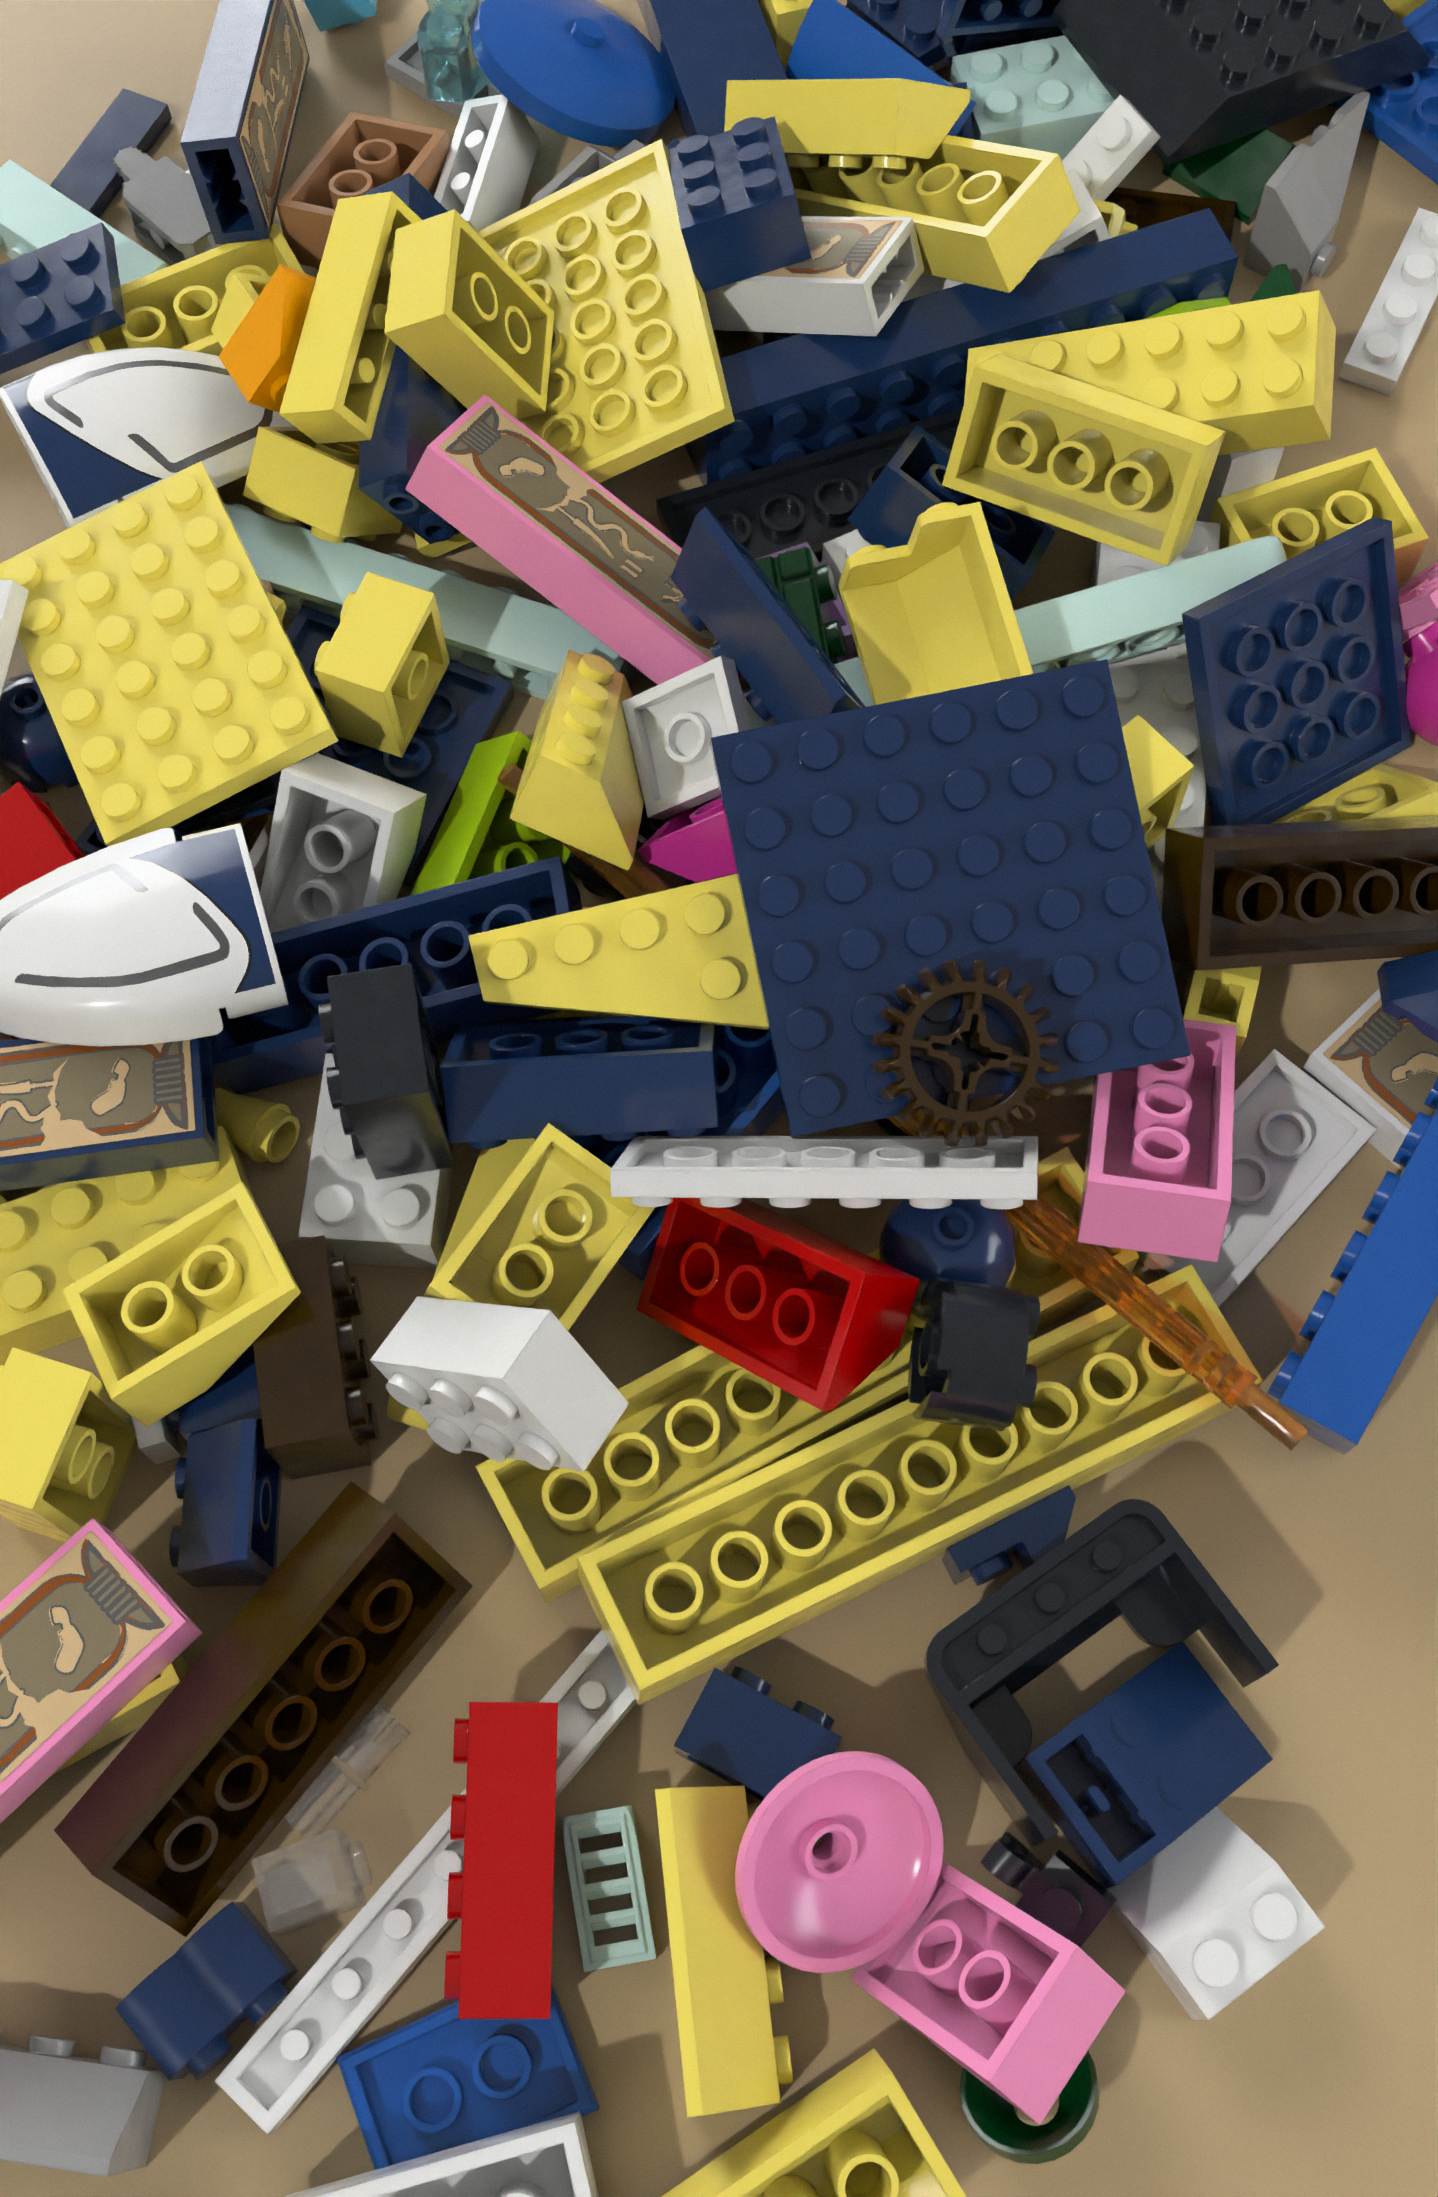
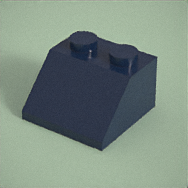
M256 1418L240 1419L188 1436L186 1458H179L177 1461L175 1491L177 1498L183 1499L181 1525H174L172 1528L169 1555L172 1567H178L177 1575L193 1587L262 1586L276 1569L282 1468L266 1451L263 1427Z

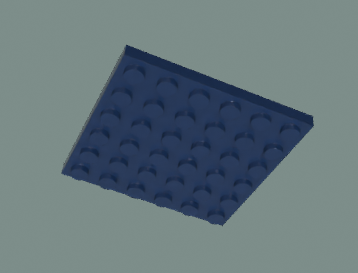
M1107 659L710 738L711 751L791 1137L896 1116L898 1110L909 1100L904 1093L895 1098L883 1100L880 1096V1090L885 1086L897 1083L894 1071L874 1074L871 1067L872 1063L878 1060L892 1059V1049L878 1048L871 1043L872 1036L876 1033L895 1034L896 1027L885 1023L879 1017V1014L885 1006L894 1007L905 1013L907 1008L898 1000L895 990L900 985L906 984L922 996L924 993L918 983L917 974L925 968H930L935 973L940 984H944L943 966L949 960H957L961 967L963 980H968V973L972 963L976 960H983L987 966L985 983L991 984L999 970L1008 968L1013 972L1012 981L1006 990L1007 993L1013 995L1026 984H1031L1035 988L1033 997L1023 1004V1007L1028 1013H1031L1040 1007L1047 1006L1051 1011V1016L1047 1020L1035 1024L1038 1036L1052 1032L1057 1033L1060 1040L1057 1045L1040 1048V1058L1054 1059L1060 1063L1057 1073L1036 1074L1035 1080L1043 1084L1050 1085L1191 1056ZM963 997L949 998L934 1003L919 1019L913 1034L926 1037L930 1035L947 1036L954 1027L956 1014L961 1012ZM984 1003L983 1012L987 1013L986 1030L989 1037L997 1044L1012 1047V1050L1018 1051L1014 1032L1007 1020L996 1009ZM967 1032L961 1035L963 1041L954 1046L951 1044L942 1049L933 1048L935 1050L947 1051L950 1056L959 1058L961 1061L960 1070L964 1071L963 1075L970 1073L969 1064L989 1058L997 1059L995 1057L983 1056L980 1051L971 1049L969 1044L970 1037H967ZM911 1056L913 1071L922 1088L934 1100L946 1106L948 1094L944 1093L945 1076L942 1069L933 1062ZM1005 1070L999 1072L984 1071L978 1078L975 1093L970 1095L969 1101L1004 1094L1010 1087L1016 1072Z

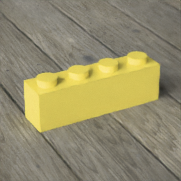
M393 191L338 199L279 412V415L317 444L371 440L396 348V344L384 333L396 229L422 221Z

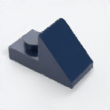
M1068 1485L947 1547L942 1562L954 1585L970 1577L973 1578L977 1586L997 1578L1013 1567L1009 1557L1014 1554L1022 1569L1025 1570L1065 1541L1076 1500L1071 1487Z

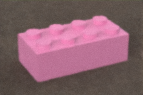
M1183 1019L1191 1056L1094 1075L1078 1242L1218 1262L1232 1193L1236 1026Z

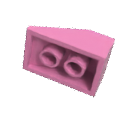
M943 1861L933 1895L915 1925L891 1949L872 1961L858 1966L850 1978L860 1988L1039 2125L1125 1993V1990L1078 1945Z

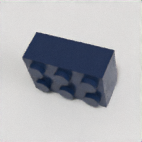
M775 116L764 120L759 117L747 118L736 123L731 130L711 137L706 135L690 136L682 140L676 148L669 150L670 174L680 228L693 272L704 292L812 259Z
M917 424L847 520L857 527L859 534L869 544L892 548L908 544L917 517L930 507L944 502H953L958 506L980 502L1007 591L1012 601L1032 577L1056 532L1040 520L943 486L942 483L951 450Z

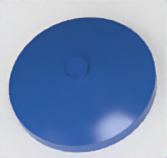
M595 0L482 1L471 33L475 56L492 84L525 114L563 135L586 143L607 147H625L634 139L644 144L655 138L662 131L675 103L676 94L658 50L636 27L622 16Z

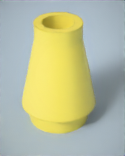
M223 1088L215 1089L217 1127L223 1125L236 1146L258 1163L267 1160L272 1163H278L289 1155L297 1142L300 1123L297 1117L291 1115L287 1105L231 1093Z

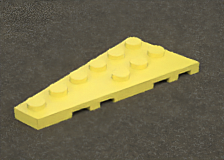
M737 874L468 936L485 1003L769 1029Z

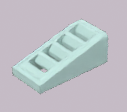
M628 1805L561 1818L584 1972L657 1959L633 1806ZM621 1832L623 1846L583 1853L581 1839ZM626 1863L628 1877L587 1884L586 1870ZM631 1893L633 1908L592 1915L591 1900ZM636 1924L638 1939L596 1946L594 1931Z

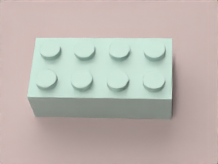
M1065 35L952 57L950 84L967 82V88L971 90L970 99L977 103L971 112L974 140L1057 153L1062 162L1115 101Z

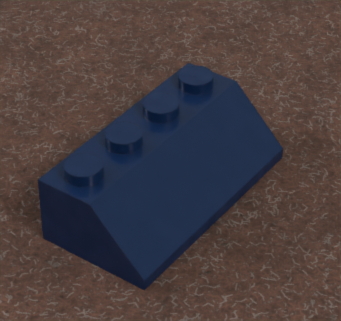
M706 507L702 509L694 518L671 575V579L684 595V598L677 605L699 632L707 627L715 637L717 642L710 647L715 658L723 656L735 661L737 673L740 671L751 686L743 692V695L755 712L765 722L773 717L778 724L866 707L750 552Z
M619 1015L458 1024L440 1066L449 1143L468 1142L470 1147L476 1149L499 1147L507 1143L508 1140L534 1138L536 1141L548 1123L570 1139H573L574 1136L600 1134L601 1138L609 1141H624L637 1137L640 1132L667 1130V1133L671 1136L691 1137L705 1132L706 1128L718 1127L720 1102L717 1024Z

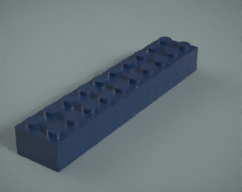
M1210 208L1038 260L1026 274L1025 278L1010 293L963 283L901 302L877 336L797 334L722 357L720 362L734 422L686 443L685 447L702 485H706L963 408L968 349L1143 320L1180 302L1221 297L1228 298L1239 257Z

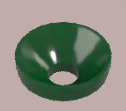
M1089 2051L1086 2052L1061 2091L1056 2115L1048 2123L1039 2126L1029 2125L1018 2118V2109L990 2089L965 2068H962L959 2091L962 2108L969 2124L983 2143L1003 2158L1026 2164L1054 2161L1070 2153L1079 2145L1094 2124L1099 2109L1100 2088L1096 2066Z

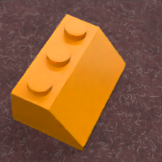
M284 264L279 265L218 356L248 403L278 413L280 412L316 282V277Z

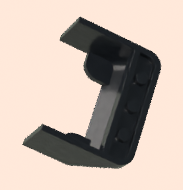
M1128 1499L1110 1507L940 1630L930 1642L925 1653L924 1668L926 1676L965 1754L1031 1847L1047 1841L1058 1833V1830L1013 1769L1014 1766L1025 1758L1030 1749L1032 1729L1027 1715L1012 1695L1121 1615L1140 1640L1148 1645L1159 1648L1175 1646L1197 1630H1200L1243 1688L1279 1666L1278 1662L1165 1515L1156 1506L1143 1500Z

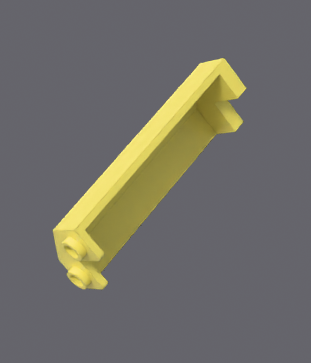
M953 502L934 505L917 517L907 545L886 548L883 545H871L858 550L846 559L838 588L873 705L1033 674L980 502L960 506Z

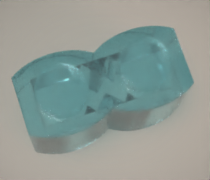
M427 0L429 11L420 21L417 30V41L426 93L429 100L465 103L475 92L478 83L476 65L478 60L472 47L471 33L482 0Z

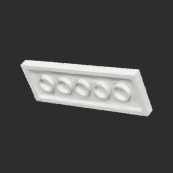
M637 1136L632 1139L610 1169L611 1197H631L632 1204L640 1207L668 1205L673 1202V1198H700L701 1205L717 1208L738 1205L742 1202V1198H769V1204L772 1206L797 1208L809 1205L811 1198H839V1204L848 1208L875 1207L881 1204V1199H909V1204L913 1207L937 1209L950 1206L952 1199H980V1204L986 1208L1013 1209L1022 1206L1023 1199L1037 1200L1038 1136H1011L1005 1139L999 1136H988L987 1144L979 1147L973 1146L969 1136H962L959 1145L955 1147L946 1146L944 1136H931L928 1139L920 1136Z

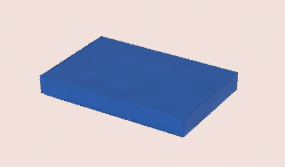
M552 1980L550 2019H458L459 2001L336 2058L375 2170L580 2111V2115L583 2117L600 2109Z

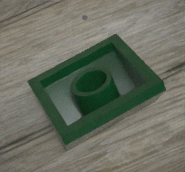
M1265 128L1167 166L1164 165L1162 174L1200 197L1236 201L1234 217L1249 225L1256 218L1265 184L1296 145Z

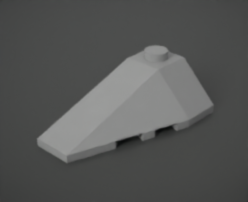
M1362 91L1350 98L1335 112L1328 127L1321 124L1315 129L1309 146L1303 143L1298 144L1265 184L1243 266L1267 277L1275 265L1286 264L1297 293L1301 292L1313 275L1320 278L1326 272L1337 249V246L1331 244V240L1339 219L1370 93Z

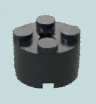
M933 1277L927 1284L920 1303V1307L933 1308L931 1317L925 1323L924 1328L914 1327L908 1374L909 1402L920 1404L912 1414L915 1419L1003 1431L1006 1427L1011 1426L1016 1407L1029 1408L1035 1396L1037 1385L1036 1366L1034 1364H1027L1026 1361L1028 1338L1032 1339L1038 1328L1040 1317L1039 1298L1037 1296L1025 1295L1019 1289Z

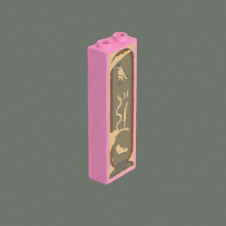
M484 394L427 446L405 490L654 683L659 685L715 659L710 650V647L717 642L715 637L707 627L699 632L677 605L684 598V595L671 579V575L682 548Z
M94 1518L87 1522L0 1602V1824L203 1633L121 1541Z

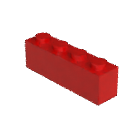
M469 1702V1718H455L453 1764H467L466 1795L452 1794L450 1841H464L463 1872H449L447 1919H462L461 1950L446 1951L444 2000H459L458 2019H550L558 1703Z

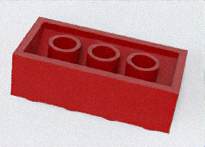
M673 1198V1202L668 1204L636 1310L822 1411H832L900 1346L920 1279L745 1198H742V1202L738 1205L721 1208L701 1205L700 1198Z

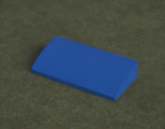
M837 0L812 1L793 44L785 72L788 80L902 78L954 87ZM970 99L969 104L947 135L957 136L977 103Z

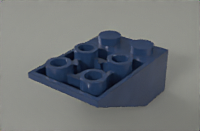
M1182 1641L1023 1758L1015 1767L1099 1884L1107 1889L1118 1885L1170 1845L1271 1762L1273 1758Z

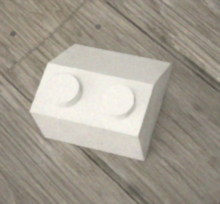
M1217 1807L1212 1809L1180 1837L1118 1885L1106 1889L1117 1898L1111 1908L1192 2020H1210L1325 1928L1277 1862Z

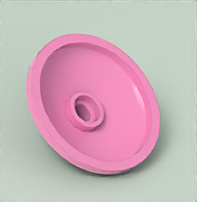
M863 1751L838 1752L817 1758L799 1767L780 1781L764 1798L750 1819L744 1832L736 1861L735 1886L738 1905L748 1929L757 1941L780 1962L802 1971L814 1973H832L856 1968L891 1949L911 1930L923 1914L933 1895L940 1875L944 1848L943 1830L937 1807L925 1786L901 1764L885 1756ZM826 1834L823 1842L819 1846L813 1848L816 1841L822 1835Z

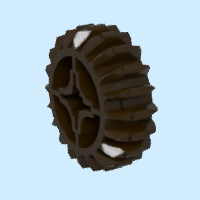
M957 960L947 961L943 966L944 984L942 985L930 968L918 972L917 977L924 993L922 996L912 987L906 984L900 985L895 990V994L898 1000L907 1008L905 1013L894 1007L885 1006L879 1014V1017L885 1023L896 1027L895 1034L876 1033L872 1036L871 1041L872 1045L878 1048L892 1049V1059H881L871 1065L874 1074L894 1071L897 1083L885 1086L880 1090L881 1098L886 1101L904 1093L909 1100L898 1110L896 1118L901 1123L912 1119L918 1111L925 1114L918 1130V1135L924 1139L931 1138L936 1132L939 1123H944V1143L946 1146L951 1147L959 1145L963 1126H968L969 1137L975 1147L987 1144L988 1131L986 1123L989 1122L1000 1138L1011 1137L1014 1131L1007 1114L1010 1111L1025 1123L1033 1121L1036 1113L1024 1097L1029 1095L1035 1099L1048 1100L1052 1090L1046 1084L1035 1080L1036 1074H1054L1059 1071L1060 1063L1054 1059L1040 1058V1048H1048L1060 1042L1057 1033L1050 1032L1038 1036L1035 1024L1043 1022L1051 1016L1050 1009L1044 1006L1028 1013L1023 1007V1004L1033 997L1035 988L1031 984H1026L1013 995L1007 993L1006 990L1012 981L1013 972L1008 968L999 970L991 984L985 983L987 966L983 960H976L972 963L968 973V980H963L961 967ZM963 997L961 1012L956 1014L954 1027L947 1036L930 1035L926 1037L913 1034L919 1019L934 1003L949 998ZM984 1003L996 1009L1007 1020L1014 1032L1018 1051L1012 1050V1047L997 1044L989 1037L986 1030L987 1013L983 1012ZM967 1032V1037H970L969 1044L971 1049L980 1051L983 1056L995 1057L997 1059L989 1058L969 1064L970 1073L963 1075L964 1071L960 1070L961 1061L959 1058L950 1056L947 1051L935 1050L933 1048L942 1049L951 1044L954 1046L963 1042L961 1035ZM911 1056L933 1062L942 1069L945 1076L944 1093L948 1094L946 1106L934 1100L922 1088L913 1071ZM1005 1070L1016 1072L1010 1087L1001 1098L982 1110L968 1112L970 1095L975 1093L978 1078L984 1071L999 1072Z

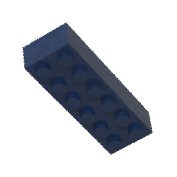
M560 855L271 933L288 1005L232 1019L228 1018L226 1007L220 1008L223 1030L219 1034L209 1036L212 1041L214 1073L234 1093L240 1095L322 1074L326 1053L333 1054L332 1046L325 1045L318 1009L319 1004L330 1003L328 976L411 963L437 1043L452 1040L458 1024L528 1020L562 1011L485 1003L468 937L477 933L583 909L580 891Z

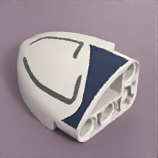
M145 347L86 354L50 365L0 387V399L67 529L118 504L119 500L124 501L200 461L209 473L216 489L248 475L258 427H295L279 415L278 412L248 403L220 358L216 355L198 351Z
M241 823L182 836V841L176 842L172 828H162L106 847L61 866L0 900L1 1033L23 1039L99 1047L147 1045L191 1040L219 1034L223 1030L220 1008L226 1007L228 1018L232 1019L288 1005Z

